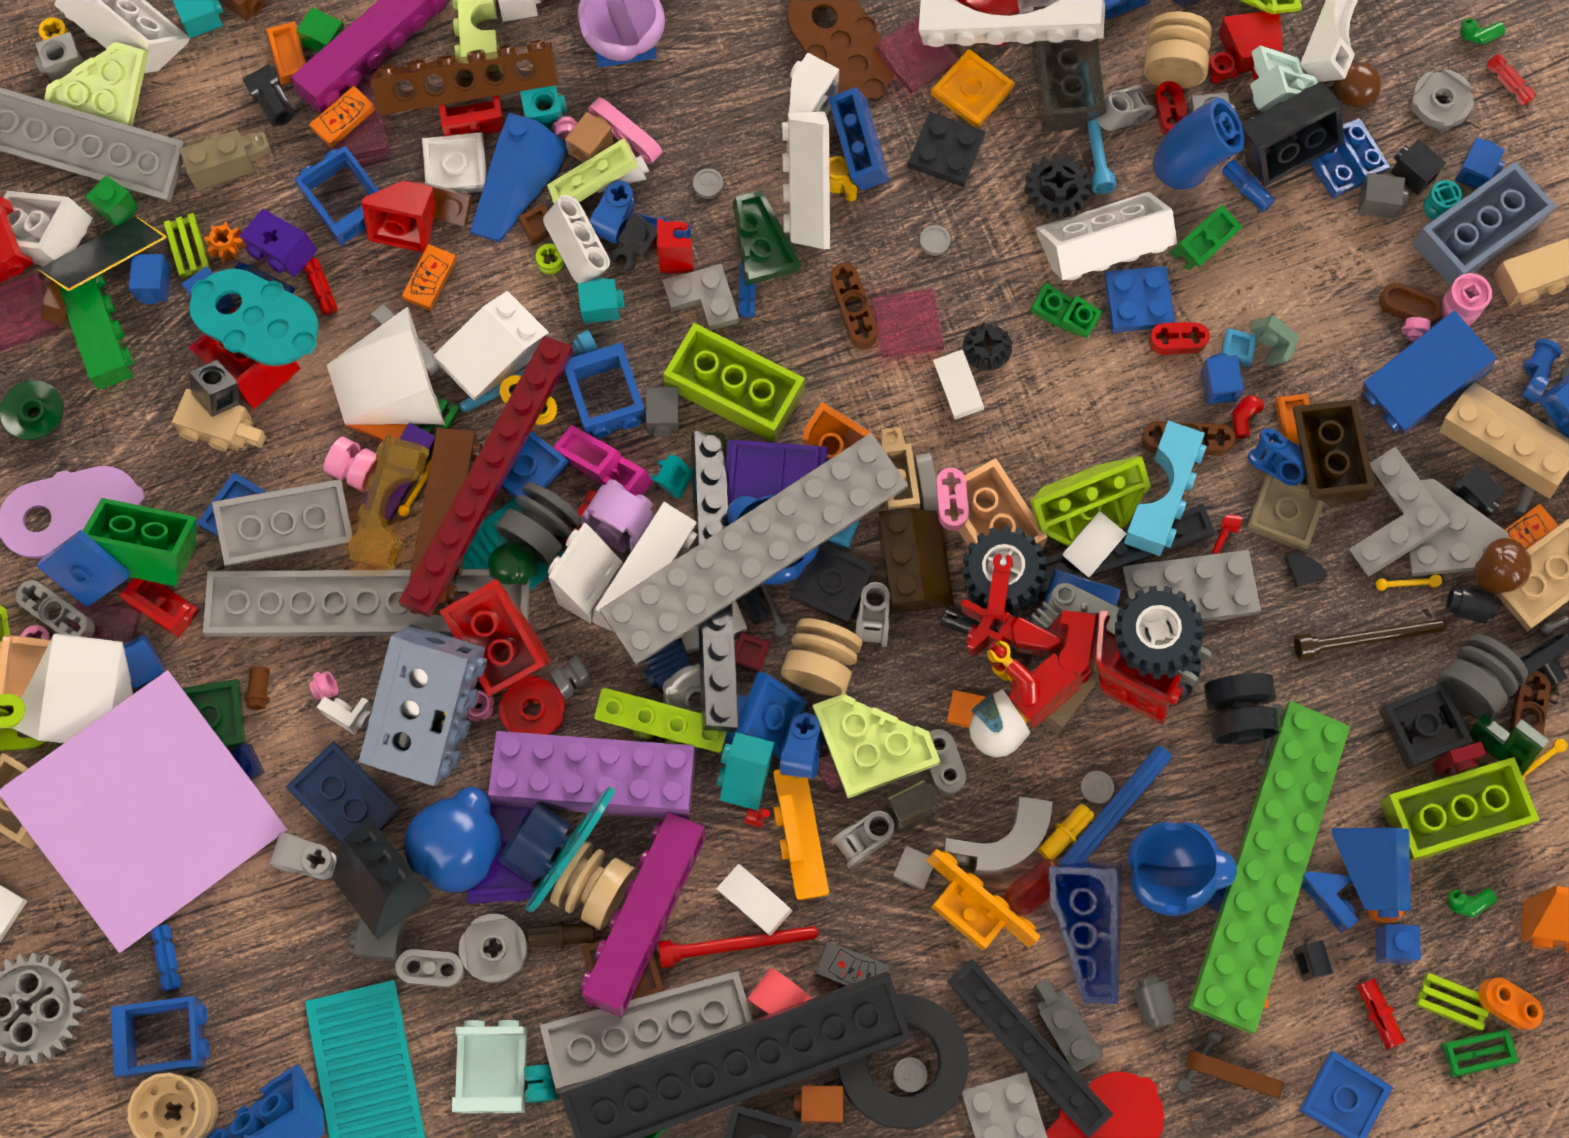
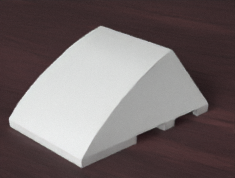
M408 307L327 364L346 425H408V423L413 425H445L419 348L416 330Z
M54 634L21 698L25 703V716L17 726L11 728L36 740L65 743L132 696L131 677L123 642Z

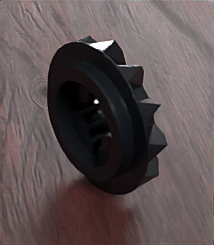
M983 322L979 326H972L964 337L963 352L967 361L974 367L981 370H995L1002 367L1009 360L1013 341L1008 336L1007 330L1001 329L997 323L991 325ZM985 336H987L991 344H996L993 346L990 356L985 347H980V345H983Z

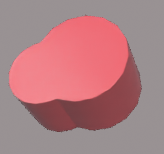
M769 968L747 998V1001L766 1016L812 998L787 977L775 969Z

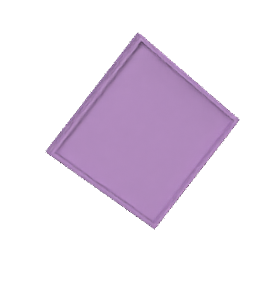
M169 670L0 788L1 798L119 953L279 837L280 833L288 830Z

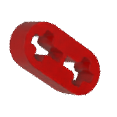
M1173 81L1162 82L1156 90L1154 104L1159 128L1165 136L1174 126L1173 123H1169L1171 115L1174 116V120L1177 123L1188 115L1181 86ZM1165 92H1168L1173 97L1171 105H1169L1168 98L1163 96Z
M1197 322L1161 323L1153 328L1149 336V346L1154 352L1162 355L1197 354L1205 349L1210 334L1205 325ZM1160 333L1165 334V337L1169 339L1167 344H1162V340L1158 339ZM1191 333H1196V337L1200 338L1198 344L1193 343V339L1189 338Z

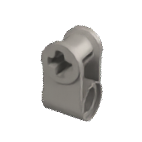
M1139 84L1111 92L1097 110L1095 118L1102 128L1114 131L1119 128L1145 123L1155 115L1156 108L1148 103L1143 94L1144 88Z
M872 582L862 590L855 634L864 642L881 643L882 647H887L890 620L888 618L890 592L882 583ZM879 594L884 602L879 606H872L866 600L868 595Z
M872 812L855 825H851L841 831L830 841L833 846L837 845L848 861L846 864L848 869L866 860L874 851L892 839L894 834L893 819L886 812ZM881 820L888 825L889 829L885 835L876 836L870 831V825L874 821ZM848 841H849L850 844L853 846V848L855 849L856 852H854L853 849L850 847V845L848 844Z
M280 833L269 865L286 872L299 873L326 880L333 876L337 856L323 845L309 842L291 834ZM323 858L326 859L324 865H323V864H318L317 866L315 865L316 859H317V860H322Z

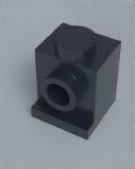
M1477 464L1450 490L1486 517L1501 505L1497 499L1505 492Z

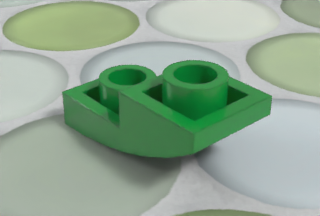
M1048 283L1041 287L1028 310L1041 319L1084 338L1089 336L1102 313L1101 310L1077 295L1070 298Z

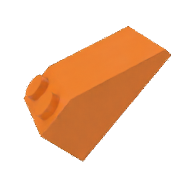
M1555 886L1523 901L1522 941L1532 942V947L1537 949L1551 950L1553 946L1565 947L1566 953H1569L1568 887Z

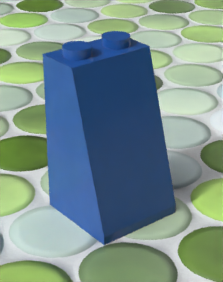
M1454 310L1363 382L1362 388L1365 392L1362 393V396L1372 408L1378 406L1385 414L1382 419L1393 432L1398 429L1404 435L1469 388L1474 382L1488 374L1493 368L1496 356Z

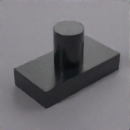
M1569 632L1553 636L1520 657L1528 670V675L1540 669L1548 677L1551 686L1567 678L1556 658L1569 650Z

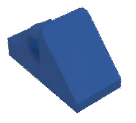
M1311 871L1302 876L1301 887L1340 933L1359 921L1354 915L1356 912L1351 903L1343 897L1339 898L1336 894L1352 881L1350 876Z

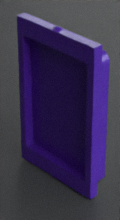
M728 440L726 454L728 503L731 504L736 498L741 496H751L759 499L766 495L778 494L827 462L828 447Z
M490 801V815L494 818L501 831V849L493 859L487 876L476 886L466 890L467 903L487 904L491 902L529 900L534 893V881L529 883L497 860L530 807L494 805Z

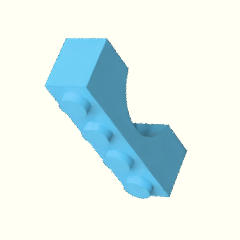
M1168 420L1154 461L1164 469L1168 477L1169 492L1156 502L1137 505L1124 544L1158 556L1161 555L1165 546L1171 548L1177 532L1176 529L1171 527L1174 519L1180 520L1187 502L1181 499L1184 490L1190 492L1197 474L1191 471L1194 462L1200 464L1207 446L1201 444L1205 433Z

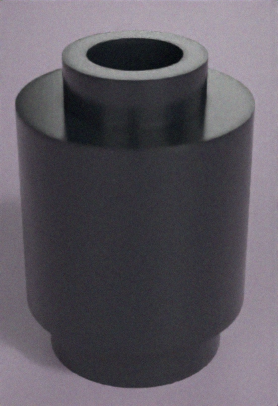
M1466 586L1452 587L1446 602V612L1453 613L1454 617L1486 624L1489 618L1494 619L1498 608V601L1494 600L1493 593Z

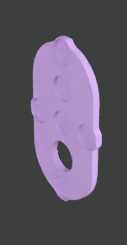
M98 466L72 473L67 470L57 472L52 478L31 482L17 488L5 499L0 508V538L9 549L20 556L33 559L43 558L79 530L84 529L101 498L142 506L145 502V493L128 474L114 467ZM43 507L48 509L51 513L50 525L41 532L29 531L25 525L27 514L35 508Z

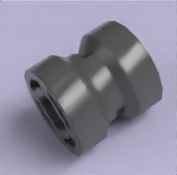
M577 656L569 659L564 667H556L548 672L554 684L559 688L564 700L574 694V690L579 687L586 688L593 683Z

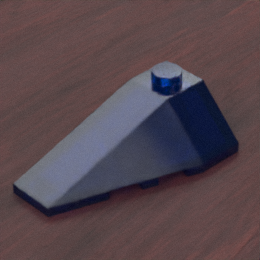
M1081 862L1050 866V903L1053 911H1055L1063 942L1065 941L1072 961L1071 966L1084 1003L1118 1004L1122 863Z

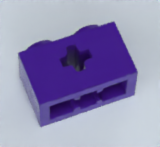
M262 209L239 235L247 245L245 250L251 257L257 261L264 259L277 273L281 274L284 271L294 278L318 251L305 232L265 209Z

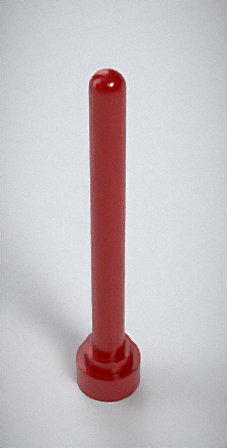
M815 926L775 931L771 936L767 933L685 945H679L678 942L671 943V940L658 941L661 969L675 967L674 963L681 962L683 958L813 940L818 937L819 930Z

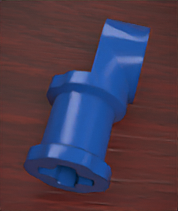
M1537 339L1534 344L1535 351L1531 358L1526 360L1522 366L1525 372L1531 376V379L1521 396L1535 404L1550 381L1551 365L1563 352L1557 343L1549 339Z

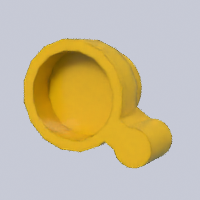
M841 156L831 157L829 159L830 192L843 193L845 199L852 202L857 198V187L851 180L846 159Z

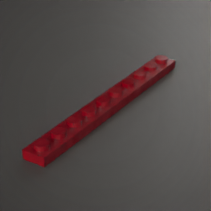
M543 336L400 597L399 604L401 607L431 618L573 354L571 345Z

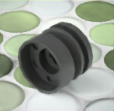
M527 482L522 488L526 496L517 495L515 498L516 504L523 513L507 509L495 525V528L508 542L513 541L526 544L533 550L537 562L550 566L563 549L554 535L568 539L572 533L569 527L578 528L582 520L577 512L559 495L538 484Z
M1473 634L1464 643L1465 646L1457 652V659L1451 660L1436 678L1437 684L1444 682L1455 706L1477 719L1486 714L1494 720L1508 703V696L1514 695L1519 689L1518 686L1526 681L1528 670L1521 659L1504 644L1482 634Z

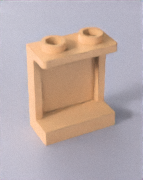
M14 635L3 637V642H0V694H15L22 698L51 640Z

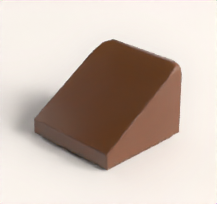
M51 280L43 299L41 318L42 321L64 326L67 314L65 303L58 284Z

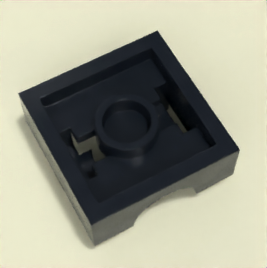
M1444 682L1384 705L1379 710L1407 770L1424 764L1450 750L1467 746L1473 742ZM1440 708H1441V710H1442V712H1443V714H1444V716H1445V718H1446V720H1447V722H1448V724H1449V726H1450L1451 729H1449L1448 725L1445 724V722H1444V720H1443V718H1442V716H1441V714H1440V712H1441V711H1440ZM1400 723H1402L1404 727L1412 725L1413 731L1417 736L1411 738L1408 734L1407 728L1403 729Z

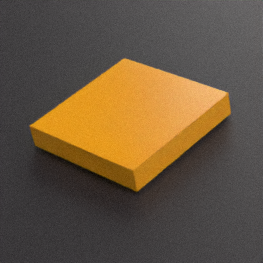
M968 49L931 89V95L972 126L978 128L1014 89L1015 82Z

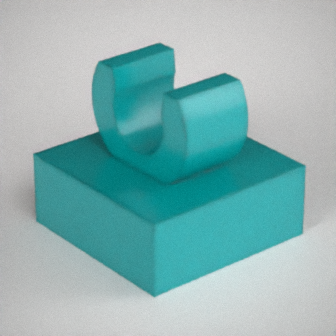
M669 454L666 460L659 461L658 465L661 467L658 476L652 475L650 478L670 497L680 499L692 477V470L678 456Z

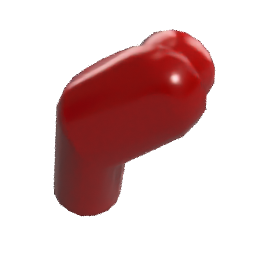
M1255 395L1246 396L1232 411L1235 439L1240 440L1250 437L1248 420L1254 414L1256 415L1258 412L1261 413L1263 411L1264 402L1261 398Z

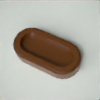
M1401 283L1387 285L1379 297V304L1383 311L1403 320L1410 317H1421L1430 320L1431 325H1433L1442 313V305L1435 296Z

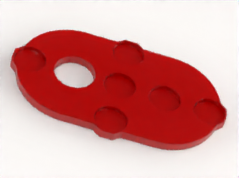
M1112 1072L1098 1077L1088 1085L1114 1114L1089 1138H1160L1164 1125V1110L1157 1094V1085L1149 1077L1141 1078L1132 1073ZM1061 1109L1059 1110V1117L1045 1131L1047 1138H1086Z

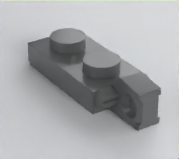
M1047 978L1035 984L1033 987L1042 1001L1036 1004L1039 1011L1038 1015L1068 1065L1075 1072H1078L1103 1057V1053L1069 996H1066L1063 990L1056 993Z

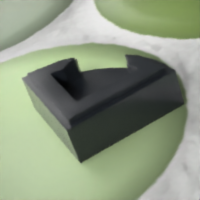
M1290 554L1284 558L1295 588L1324 580L1328 576L1325 569L1311 557L1301 554Z

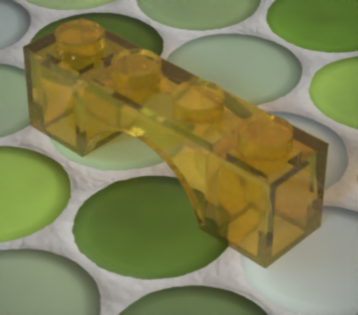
M386 436L384 443L381 442L376 451L377 467L375 473H371L367 481L368 497L366 503H363L358 511L357 521L360 522L357 533L353 534L349 541V559L384 570H394L403 541L394 535L386 519L387 504L392 494L399 487L409 482L421 481L429 449L422 445Z

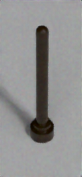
M1443 619L1323 638H1317V636H1311L1307 633L1295 635L1293 644L1297 659L1302 661L1313 659L1315 655H1319L1320 651L1443 632L1447 628V623Z

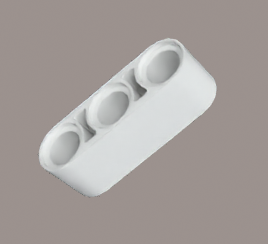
M569 195L560 196L544 215V225L573 279L577 283L590 282L592 279L599 278L609 267V257L579 202Z

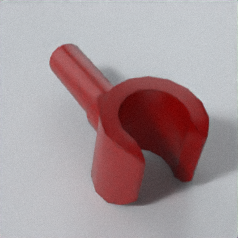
M1228 514L1222 519L1221 531L1211 552L1212 554H1220L1229 532L1239 533L1242 523L1241 516Z
M760 807L758 810L749 808L744 823L762 829L764 819L770 816V811Z

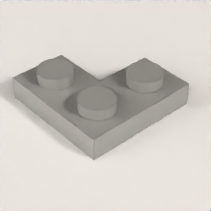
M722 264L663 280L671 312L701 304L710 331L739 323V317Z

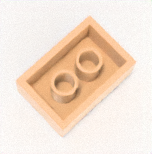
M996 458L965 475L969 512L967 522L958 532L967 546L971 542L976 544L978 542L977 536L982 532L985 537L990 535V528L996 527L997 532H1002L1003 526H1010L1011 532H1015L1019 528L1024 530L1026 537L1029 534L1033 536L1036 544H1040L1043 549L1047 535L1039 531L1034 515ZM952 482L948 485L949 495H954L955 485L959 483ZM950 503L947 515L951 516L952 521H957L958 516L962 515V513H956L955 503Z

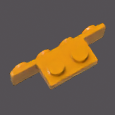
M780 769L775 770L773 775L779 806L773 807L776 826H783L785 839L779 840L782 858H789L796 899L800 901L827 896L829 889L808 779L781 775Z
M936 849L928 856L926 861L950 881V884L931 908L982 951L985 950L1002 927L1006 928L1027 947H1030L1039 940L1041 936L1035 932L1036 928L1029 920L1024 917H1018L1010 911L1009 904L1000 896L992 895L984 889L983 882L972 873H965L957 866L958 862L951 854Z

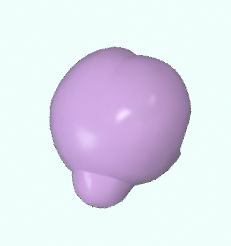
M580 0L578 6V19L585 41L594 51L610 60L628 61L638 54L651 50L658 43L664 32L665 14L659 0Z

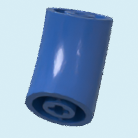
M1217 97L1177 122L1162 139L1153 158L1154 171L1163 184L1173 189L1181 190L1197 187L1216 165L1240 152L1244 146V132L1236 111L1226 100Z

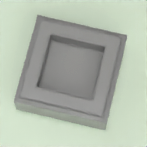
M906 846L893 878L923 891L933 869L926 861L929 855Z

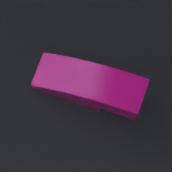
M573 425L567 429L553 447L567 458L572 466L601 486L607 484L609 480H615L623 485L626 491L636 496L637 494L644 495L653 483L645 469L623 458L618 450Z

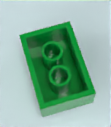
M101 498L82 531L131 572L128 577L177 586L196 548L197 517Z

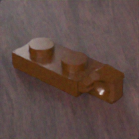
M405 180L433 187L435 219L463 227L467 226L472 195L419 180ZM392 182L391 184H387V185H386V188L389 187V186H392V185H394V184H396V183H393V182Z

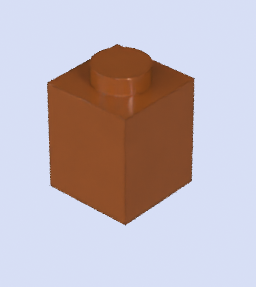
M801 1086V1094H794V1115H801V1123H843V1086Z

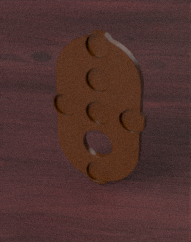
M791 0L787 10V23L790 32L805 52V56L807 53H810L839 69L838 94L857 87L867 100L877 101L884 97L885 90L889 86L894 74L893 55L876 30L877 24L872 17L866 16L857 1ZM818 7L830 8L835 13L837 22L830 28L818 27L812 20V11Z

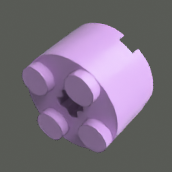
M609 480L607 484L600 487L582 514L581 524L586 523L590 525L609 548L624 553L626 549H630L631 554L654 518V514L650 510L653 504L645 496L640 494L634 496L626 491L619 482Z

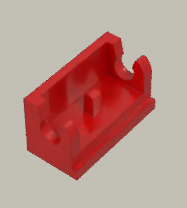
M494 95L493 101L447 109L445 104L439 105L441 124L445 136L479 132L485 135L501 132L503 129L504 119L499 95Z
M657 219V250L660 274L689 273L694 271L692 239L684 237L678 239L673 235L676 230L685 231L689 229L688 224L685 222H664L663 219Z
M134 578L119 595L127 605L178 639L200 611L196 606L161 583Z

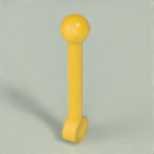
M431 460L406 503L398 508L400 516L406 517L410 514L412 503L428 479Z
M1434 574L1427 579L1387 581L1384 578H1380L1376 581L1375 586L1380 591L1386 590L1387 587L1429 585L1432 588H1438L1442 584V578L1438 574Z
M1564 739L1556 740L1550 750L1534 761L1528 771L1522 776L1523 780L1525 781V777L1554 754L1564 752L1568 747L1567 742Z

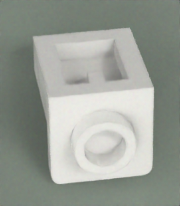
M325 696L317 706L323 716L354 735L359 728L364 729L368 725L373 708L367 699L361 698L351 713L353 708L341 699L336 698L333 702Z

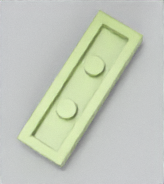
M623 138L552 181L547 186L554 203L563 195H569L580 202L637 168L638 165L630 145Z

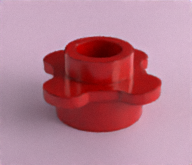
M1220 52L1212 58L1209 57L1208 70L1211 74V82L1220 84L1224 79H1235L1239 71L1235 67L1234 58L1229 53Z

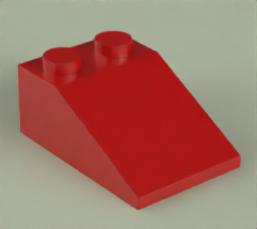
M233 309L229 314L236 312L238 309ZM206 334L188 347L205 365L218 360L238 382L239 398L252 409H255L260 403L264 402L274 391L289 381L301 369L296 361L285 365L270 366L256 362L239 352L231 353L224 348L222 343Z
M498 579L493 580L439 611L454 638L485 647L483 658L487 659V664L482 677H478V680L488 697L551 661L537 634Z

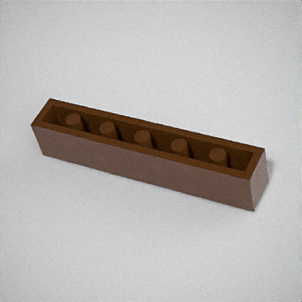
M437 428L409 581L483 447L482 443H478L475 431ZM463 558L432 615L442 616L439 611L458 600V586L455 583L457 575H462Z

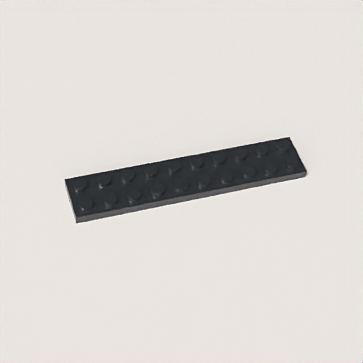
M887 971L560 1090V1096L575 1138H642L911 1039L890 974Z

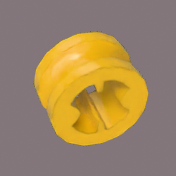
M54 17L44 20L38 29L43 41L69 32L63 21Z

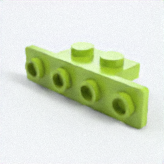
M609 688L601 690L594 716L598 721L634 730L633 735L652 740L654 735L666 738L665 744H688L718 753L723 750L727 732L702 730V713Z

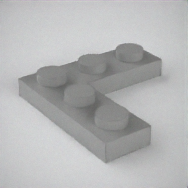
M1396 447L1370 462L1372 473L1403 515L1349 548L1350 553L1367 577L1451 526L1450 520Z

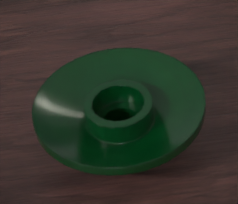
M38 380L25 381L14 386L4 396L0 406L2 425L12 436L21 440H37L46 437L57 428L64 413V403L59 392L52 385ZM34 411H40L38 416L31 418V414Z

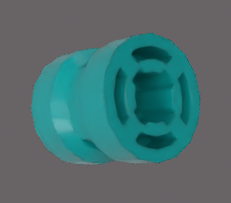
M1442 180L1437 182L1424 200L1423 209L1427 217L1435 220L1460 202L1462 198L1461 189L1452 181Z
M549 1064L523 1067L524 1079L528 1082V1089L525 1091V1103L559 1100V1093H556Z

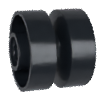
M1237 674L1218 678L1204 685L1207 708L1220 711V713L1209 718L1212 742L1234 745L1252 744L1282 733L1279 710L1264 706L1277 698L1274 679L1271 674Z

